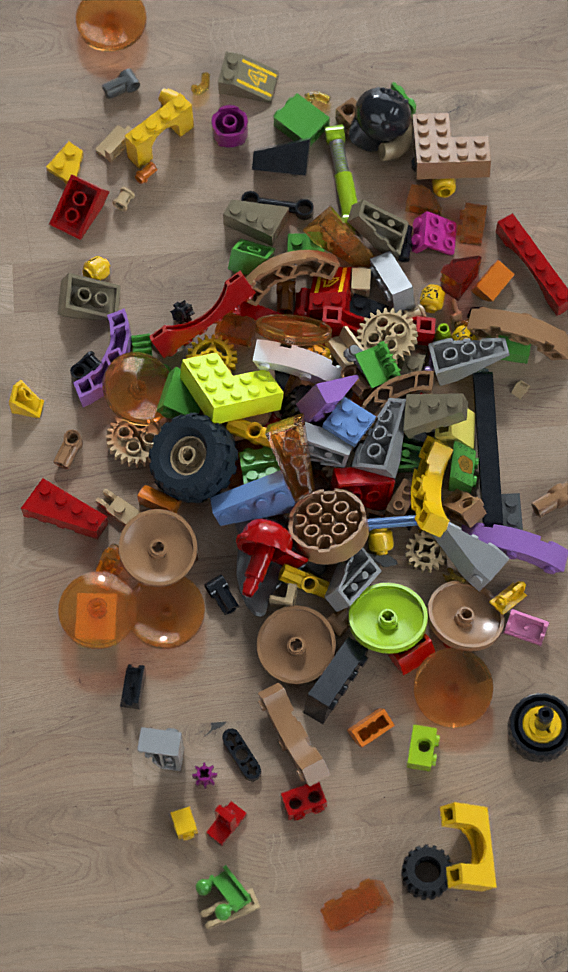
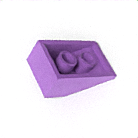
M358 375L315 384L296 404L307 423L323 421L326 418L325 415L336 408L335 405L358 380Z

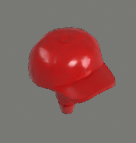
M254 519L245 526L242 533L237 535V548L252 556L244 575L246 580L243 583L242 594L246 597H253L259 588V583L263 582L271 561L282 566L285 563L295 568H299L309 561L308 558L292 551L293 539L291 533L274 521Z

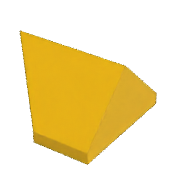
M22 380L18 381L13 385L9 399L11 412L13 414L40 418L44 400L40 399Z

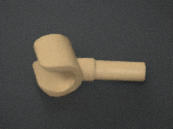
M452 299L454 313L450 317L453 324L456 325L462 322V312L458 309L456 299Z

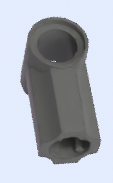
M125 69L117 78L103 84L102 89L110 100L126 91L127 93L136 91L140 87V82L132 69Z

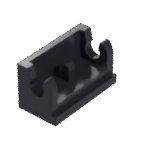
M128 664L120 707L140 709L146 675L145 665H139L138 668H135Z

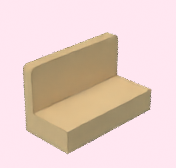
M119 125L116 126L96 147V152L112 163L126 148L125 135L133 128L127 126L124 129Z
M344 326L340 335L327 339L325 345L329 348L342 369L350 365L358 368L353 362L346 360L343 352L351 345H356L363 351L364 348L348 326Z
M288 584L286 598L270 595V607L281 609L287 606H295L298 594L297 584Z

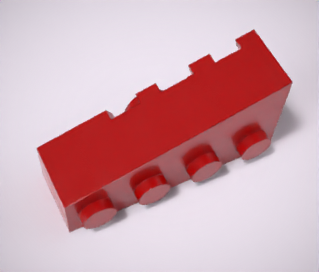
M44 478L41 479L21 507L24 517L35 518L40 522L54 524L62 529H70L75 533L98 539L108 525L107 516Z

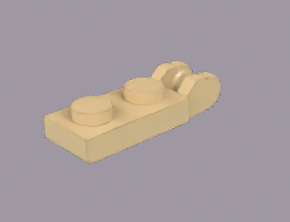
M104 489L103 494L113 501L110 506L100 498L95 500L101 508L106 510L107 514L125 526L133 517L142 513L108 489Z
M253 889L246 890L252 899L250 903L236 913L234 910L231 911V916L227 920L214 919L205 924L206 929H211L221 923L225 924L260 909ZM226 900L215 903V906L201 911V917L210 916L215 913L218 905H227L228 903Z

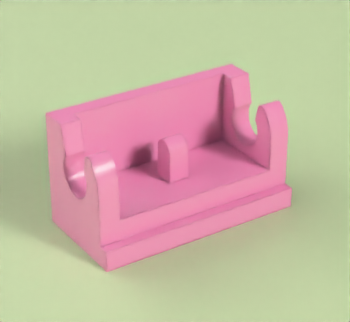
M512 609L504 633L541 646L549 622Z

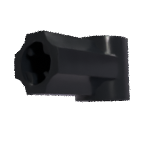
M222 574L204 584L208 594L212 599H215L224 615L231 614L239 608Z

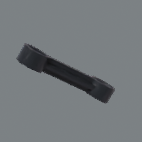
M247 191L241 197V201H245L247 198H254L257 200V203L289 207V213L296 214L301 220L310 219L314 213L313 203L308 199H301L297 203L260 198L254 191ZM301 206H308L310 207L311 211L308 213H301L298 211V208Z

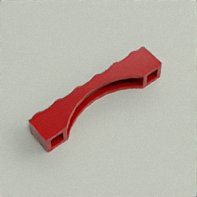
M512 213L497 221L496 233L505 246L515 252L528 267L537 281L546 302L556 316L568 310V288L515 215Z
M239 271L225 281L218 300L204 315L185 324L164 325L149 336L150 340L164 359L171 357L177 353V349L183 345L187 346L190 344L195 336L204 334L213 323H219L227 313L236 311L238 305L251 300L256 292L243 273Z
M324 306L320 334L339 336L342 328L348 326L353 335L357 337V330L361 329L359 324H366L364 321L365 317L353 314L341 307ZM413 317L412 319L414 324H416V331L418 333V337H416L417 344L429 346V343H433L436 318Z

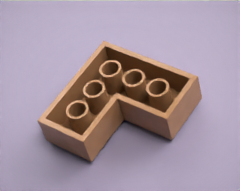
M421 113L412 115L417 180L490 177L491 156L488 136L451 137L449 113Z

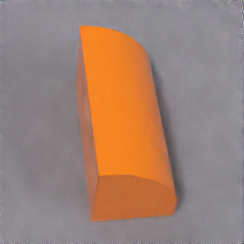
M497 260L476 283L471 292L482 300L492 302L515 274Z
M148 485L143 486L137 495L139 504L152 510L163 509L177 513L182 503Z
M379 708L347 729V732L356 744L362 748L395 725L385 709Z

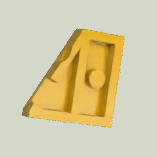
M68 141L46 166L47 171L67 184L71 174L75 176L79 174L83 150Z

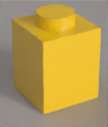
M190 806L171 812L179 840H190L195 837V834H198Z

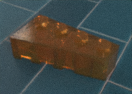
M304 413L267 425L265 435L294 501L313 496L315 484Z

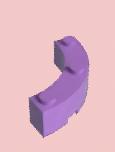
M125 308L107 315L111 339L101 364L94 372L92 370L83 378L73 382L82 407L92 404L108 393L126 369L131 354L132 335Z
M476 523L471 528L463 524L461 526L463 532L471 536L474 534L478 536L479 540L487 544L490 542L496 545L510 559H520L531 563L548 574L564 572L568 550L553 541L546 543L541 541V536L496 524L493 525V528L484 527L483 523Z

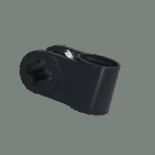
M93 351L86 353L82 359L71 367L72 383L83 378L92 370L94 372L102 361L95 357ZM78 373L83 374L80 377L75 376Z

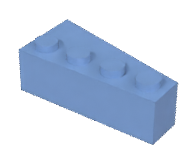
M282 470L210 498L213 515L220 526L290 513L297 503L296 495Z

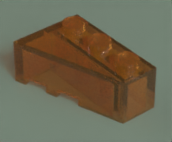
M367 878L359 883L358 888L354 890L350 888L341 893V898L337 900L333 898L325 902V907L320 909L330 931L338 932L358 922L365 915L377 912L376 909L384 904L389 906L394 902L383 881Z

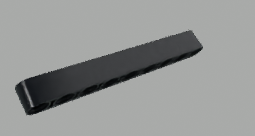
M493 372L473 373L480 495L484 503L483 507L487 512L482 517V523L484 527L493 528L494 524L503 526Z

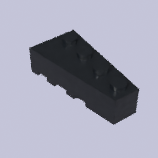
M350 637L346 639L308 693L303 710L304 714L321 724L325 723L330 713L336 708L341 696H344L347 692L349 683L356 679L360 666L363 668L369 658L367 657L368 648Z

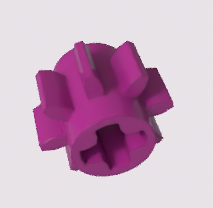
M203 762V766L200 768L195 766L197 774H192V778L198 779L196 786L201 784L206 789L209 784L215 785L213 778L217 777V773H212L213 765L208 767ZM202 773H203V774H207V773H208V776H209V777H208V778H206V777H203V778H202V777H201V774H202Z

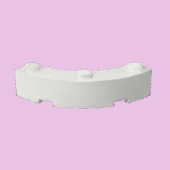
M257 339L253 362L260 370L268 371L271 369L298 376L301 380L310 381L314 384L342 378V367L338 365L335 367L332 365V360L320 354L293 345L290 349L282 347L280 342Z

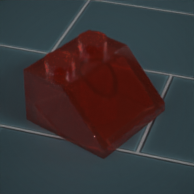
M478 255L452 259L449 265L445 264L441 270L442 276L440 278L442 290L459 301L479 275L482 257Z

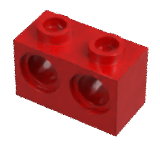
M320 782L311 786L305 784L281 793V800L289 820L294 819V821L303 819L306 817L305 814L311 812L317 814L324 811V808L327 807V801ZM311 795H317L320 799L318 802L313 803L308 798ZM293 801L301 804L298 809H292L289 805Z

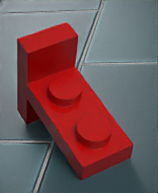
M232 801L225 807L220 804L214 810L216 820L206 831V834L221 846L247 816V813Z

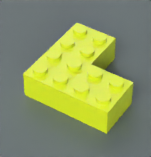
M217 352L182 360L180 378L203 413L210 417L213 423H224L281 410L284 392L269 371L258 370L233 376Z

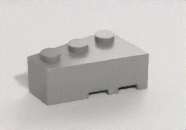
M388 251L371 258V267H369L371 269V276L375 277L377 285L382 291L390 309L394 308L395 313L401 310L403 316L404 310L408 311L416 308L413 286L392 253Z
M299 420L285 461L300 459L303 460V463L316 461L320 462L321 465L344 468L352 446L324 428Z
M363 547L354 556L337 564L325 594L326 600L336 612L351 606L381 572V569Z
M141 727L137 751L139 753L144 752L146 758L151 756L152 762L161 769L181 771L184 755L182 733L173 728L158 730Z

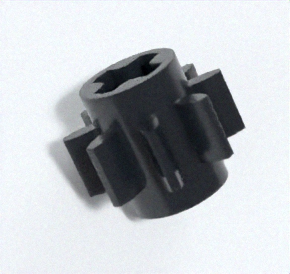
M185 300L173 304L174 309L170 311L173 320L179 322V324L190 322L192 320L190 316L195 314L192 304L186 303Z

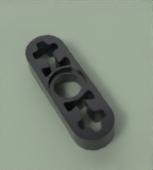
M230 728L225 730L222 735L223 743L240 771L248 781L258 780L261 776V767L242 736L236 729ZM229 734H231V736L236 735L235 742L238 746H236L235 748L231 740L228 742L226 741L228 740ZM239 750H245L248 756L244 760H239L236 757V753ZM248 762L252 769H257L255 776L247 774L249 772L246 765Z

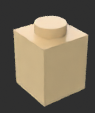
M365 267L352 268L351 296L356 293L369 297L371 269Z

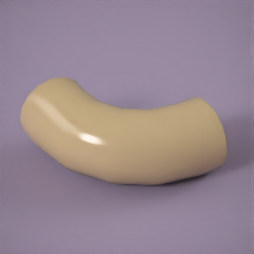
M411 123L408 130L402 136L391 142L380 144L379 157L381 161L398 159L408 151L413 138Z

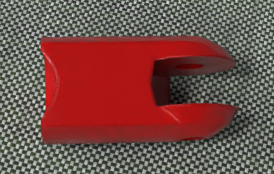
M304 287L298 293L296 292L294 310L295 318L302 322L311 316L309 312L311 289Z

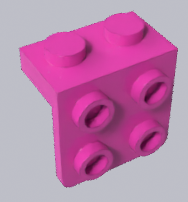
M428 211L414 219L412 252L418 254L426 248H431L449 256L455 253L457 224L454 221Z

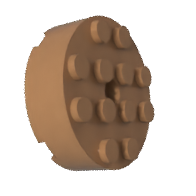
M335 488V491H324V489L314 491L298 501L289 515L288 529L292 535L294 548L298 554L308 558L313 563L334 564L346 561L361 550L369 535V523L362 502L356 495L343 489Z

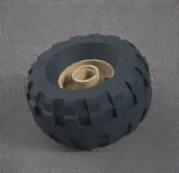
M199 413L181 414L172 418L171 423H165L160 428L161 432L158 435L155 434L152 440L154 442L153 447L149 449L148 457L151 459L149 468L151 475L154 476V482L164 493L179 501L197 504L221 494L220 490L229 486L232 474L235 475L237 466H235V461L238 460V450L235 448L236 444L233 435L229 433L223 424H215L211 421L210 417Z

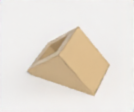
M520 380L516 383L511 394L521 400L530 388V385Z

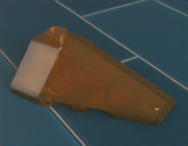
M331 205L303 229L316 245L357 268L365 267L369 269L371 267L370 259L376 257Z

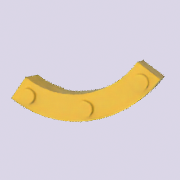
M428 435L418 456L421 458L418 469H414L411 507L416 513L415 521L422 530L441 538L443 532L447 530L450 521L442 507V481L447 463L454 449Z

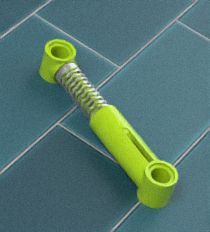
M342 124L324 127L326 144L330 146L336 174L334 179L342 212L343 227H351L353 231H356L347 222L351 206L358 201L352 173L347 165L348 162L344 148V128Z

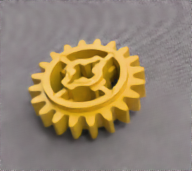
M205 334V340L198 337V344L192 342V348L187 349L188 355H186V359L217 352L231 374V370H236L235 364L238 363L236 358L237 351H233L234 345H229V339L222 341V335L215 339V334H212L211 339H209ZM216 349L221 350L226 356H222V353L218 352Z

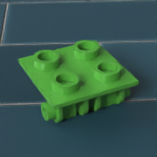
M384 341L378 343L375 347L354 354L371 389L384 384L394 377L401 376V370L398 368L396 360L392 359L393 354H390L388 344H385Z

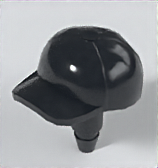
M376 87L364 92L356 102L355 115L349 128V138L352 143L365 151L375 152L379 150L381 143H388L390 140L402 136L408 130L412 120L409 101L391 88Z

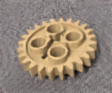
M384 308V313H381L378 309L377 315L370 313V319L364 318L366 324H359L361 329L357 330L358 336L356 339L364 350L375 347L378 343L384 341L385 344H388V348L394 346L393 349L389 350L390 354H393L392 359L396 360V364H398L397 359L399 358L405 361L404 355L411 356L409 350H415L414 344L418 343L416 324H414L412 318L409 319L407 313L402 316L401 310L395 313L394 308L390 312L387 311V308Z
M136 410L135 414L129 411L128 416L121 413V419L115 417V423L111 422L110 428L107 429L106 441L107 448H110V454H115V460L121 458V464L127 461L128 467L132 463H135L136 468H138L139 463L146 467L147 461L151 463L148 455L149 449H152L154 442L148 443L147 441H152L155 434L158 435L161 432L160 428L164 423H160L159 417L153 419V413L146 416V411L142 415L139 414L138 410Z

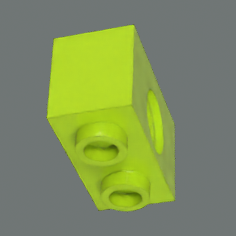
M413 724L406 768L430 772L431 766L436 765L437 754H433L434 746H439L440 735H436L437 728ZM420 745H427L429 751L421 752L418 747Z

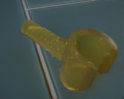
M452 568L447 569L450 575L443 574L446 582L454 580L461 583L466 582V579L457 576Z

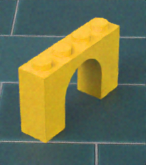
M181 93L125 135L127 156L139 169L153 159L152 145L165 129L171 127L179 137H182L194 127L192 104Z
M457 802L440 806L442 827L462 831L468 838L472 850L469 864L459 863L446 867L448 888L481 892L497 888L488 807Z

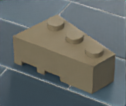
M231 200L223 213L224 225L270 246L274 245L289 219V207Z
M365 200L353 204L347 222L381 254L390 251L394 258L399 256L409 222Z
M406 394L403 431L410 439L415 437L414 435L423 432H432L433 429L467 420L468 401L464 394Z

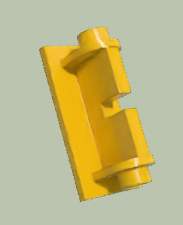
M513 582L490 600L489 603L502 615L506 614L527 597V594L524 593L525 582Z

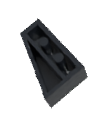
M311 137L255 149L253 151L252 170L306 176L308 173Z

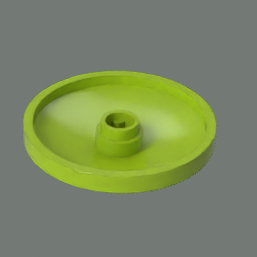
M378 583L367 587L351 604L348 616L350 630L360 644L372 651L387 654L403 652L416 645L425 634L428 620L427 609L420 596L410 588L396 583Z

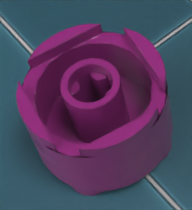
M225 105L213 114L212 134L218 146L232 148L245 143L248 136V118L246 113L241 111L239 107Z

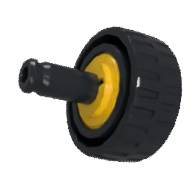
M536 693L522 698L511 711L507 725L508 738L515 751L523 758L529 759V761L540 763L550 762L563 755L568 749V705L556 696L547 693Z

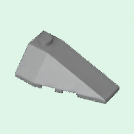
M464 338V340L459 341L443 339L428 344L440 386L459 381L510 355L505 338H482L481 340Z
M388 399L377 416L378 420L374 427L368 430L367 438L363 444L360 443L352 464L353 468L396 478L404 436L406 399Z
M451 522L448 523L447 530L443 532L441 538L432 534L464 579L478 591H481L510 559L496 545L490 542L487 544L479 540L478 536L474 534L471 536L463 532L461 527Z

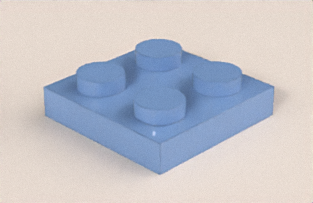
M343 397L325 420L322 428L355 448L374 423L376 416L348 398Z

